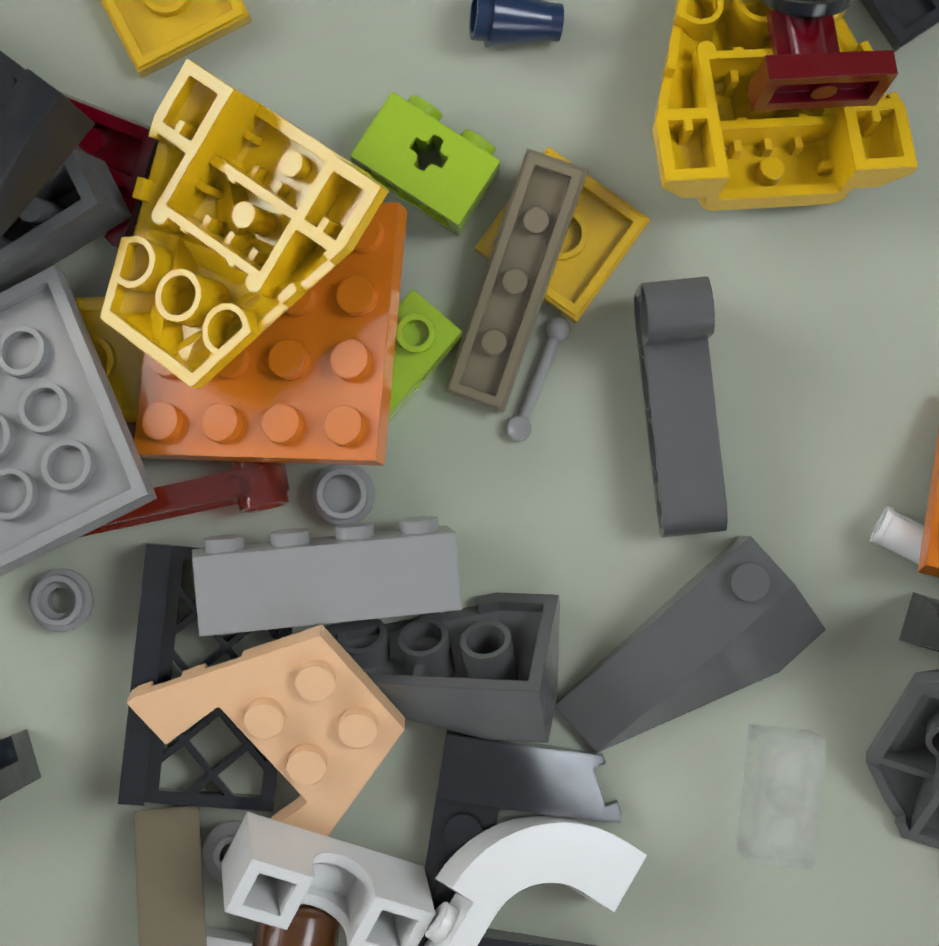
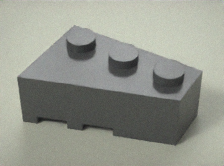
M74 149L0 238V293L53 266L132 217L105 161Z

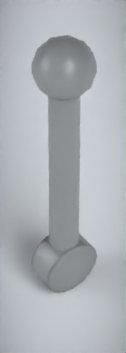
M555 317L546 324L545 331L548 338L518 416L512 418L507 424V434L514 441H524L531 434L532 427L529 419L559 342L565 340L570 334L569 323L564 318Z

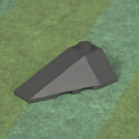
M738 536L556 702L555 708L589 746L598 753L779 673L826 629L796 585L751 536Z
M496 592L476 596L477 605L462 608V610L419 614L417 618L384 624L377 618L325 627L402 713L405 719L486 740L549 742L558 694L559 595Z

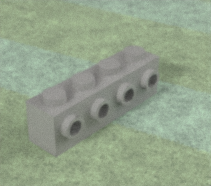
M422 516L399 520L400 530L374 532V523L357 522L336 525L335 536L310 538L309 529L292 528L270 532V542L244 544V536L241 534L204 538L205 548L191 549L199 637L462 610L456 532L447 525L438 526V517Z

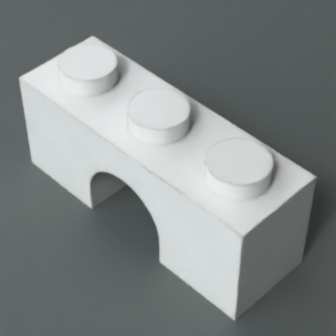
M248 811L221 862L224 911L226 913L287 930L300 904L315 906L332 915L341 924L345 931L347 946H418L436 914L424 866Z

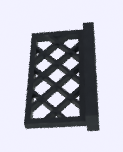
M146 543L130 692L137 686L153 681L154 685L171 680L173 661L182 672L190 669L174 650L176 634L197 618L196 604L181 587L184 560H192L191 549H199L197 547ZM181 597L192 612L177 623L179 600ZM293 627L279 628L278 632L275 629L267 631L274 640L292 635ZM251 631L235 633L227 641L221 634L212 635L220 646L196 666L205 663L210 666L225 652L231 659L238 658L239 656L232 647ZM128 706L118 804L144 806L146 802L273 812L277 769L266 757H262L254 747V744L220 708H215L185 733H181L177 736L178 739L163 750L164 742ZM219 716L241 744L212 767L192 744L190 739ZM182 746L187 749L206 772L187 789L159 787L162 762ZM248 751L263 769L261 795L233 793L219 774ZM212 780L222 792L199 790Z

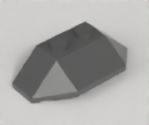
M939 669L914 673L866 751V764L884 801L895 816V824L901 837L939 849Z

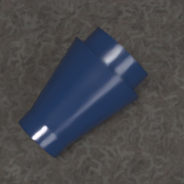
M472 0L469 19L470 39L484 41L485 48L540 41L559 42L564 24V6L562 3H553L545 0Z

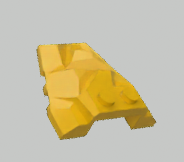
M761 0L676 1L671 37L652 127L662 189L681 198H697L702 208L708 211L825 205L844 200L853 188L879 187L909 176L918 168L906 107L896 91L888 95L885 92L877 105L751 111L747 87L764 56L773 55L766 17L769 11L774 9L766 6ZM847 9L833 15L840 52L873 51L868 40L858 45L843 18Z
M186 59L153 117L148 137L159 142L149 179L137 177L132 197L142 201L134 235L121 237L100 319L188 386L201 389L289 307L296 303L310 288L354 250L389 190L373 179L369 173L275 111L247 96L193 61Z

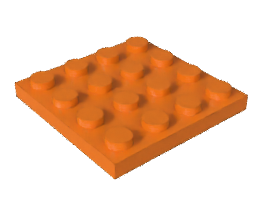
M399 202L381 203L354 250L310 288L296 303L289 307L201 389L188 386L144 352L134 443L140 457L143 459L384 466L407 210Z

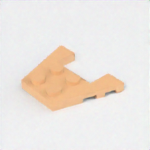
M323 625L244 650L241 657L211 667L205 663L184 670L181 677L154 685L153 681L139 685L130 692L127 700L130 708L165 744L171 742L215 708H220L301 795L270 819L325 836L330 834L405 730V717Z

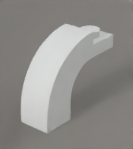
M527 816L497 824L481 832L462 846L448 860L435 878L456 893L450 903L443 902L435 910L436 914L425 932L428 940L424 946H478L495 915L506 901L519 891L542 883L565 884L589 901L615 912L647 855L610 832L563 817Z

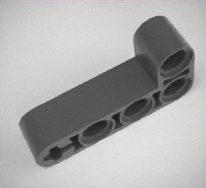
M702 276L641 283L634 294V315L655 505L661 537L726 531L728 523L727 502L708 338L713 335L715 329L714 299L709 277Z

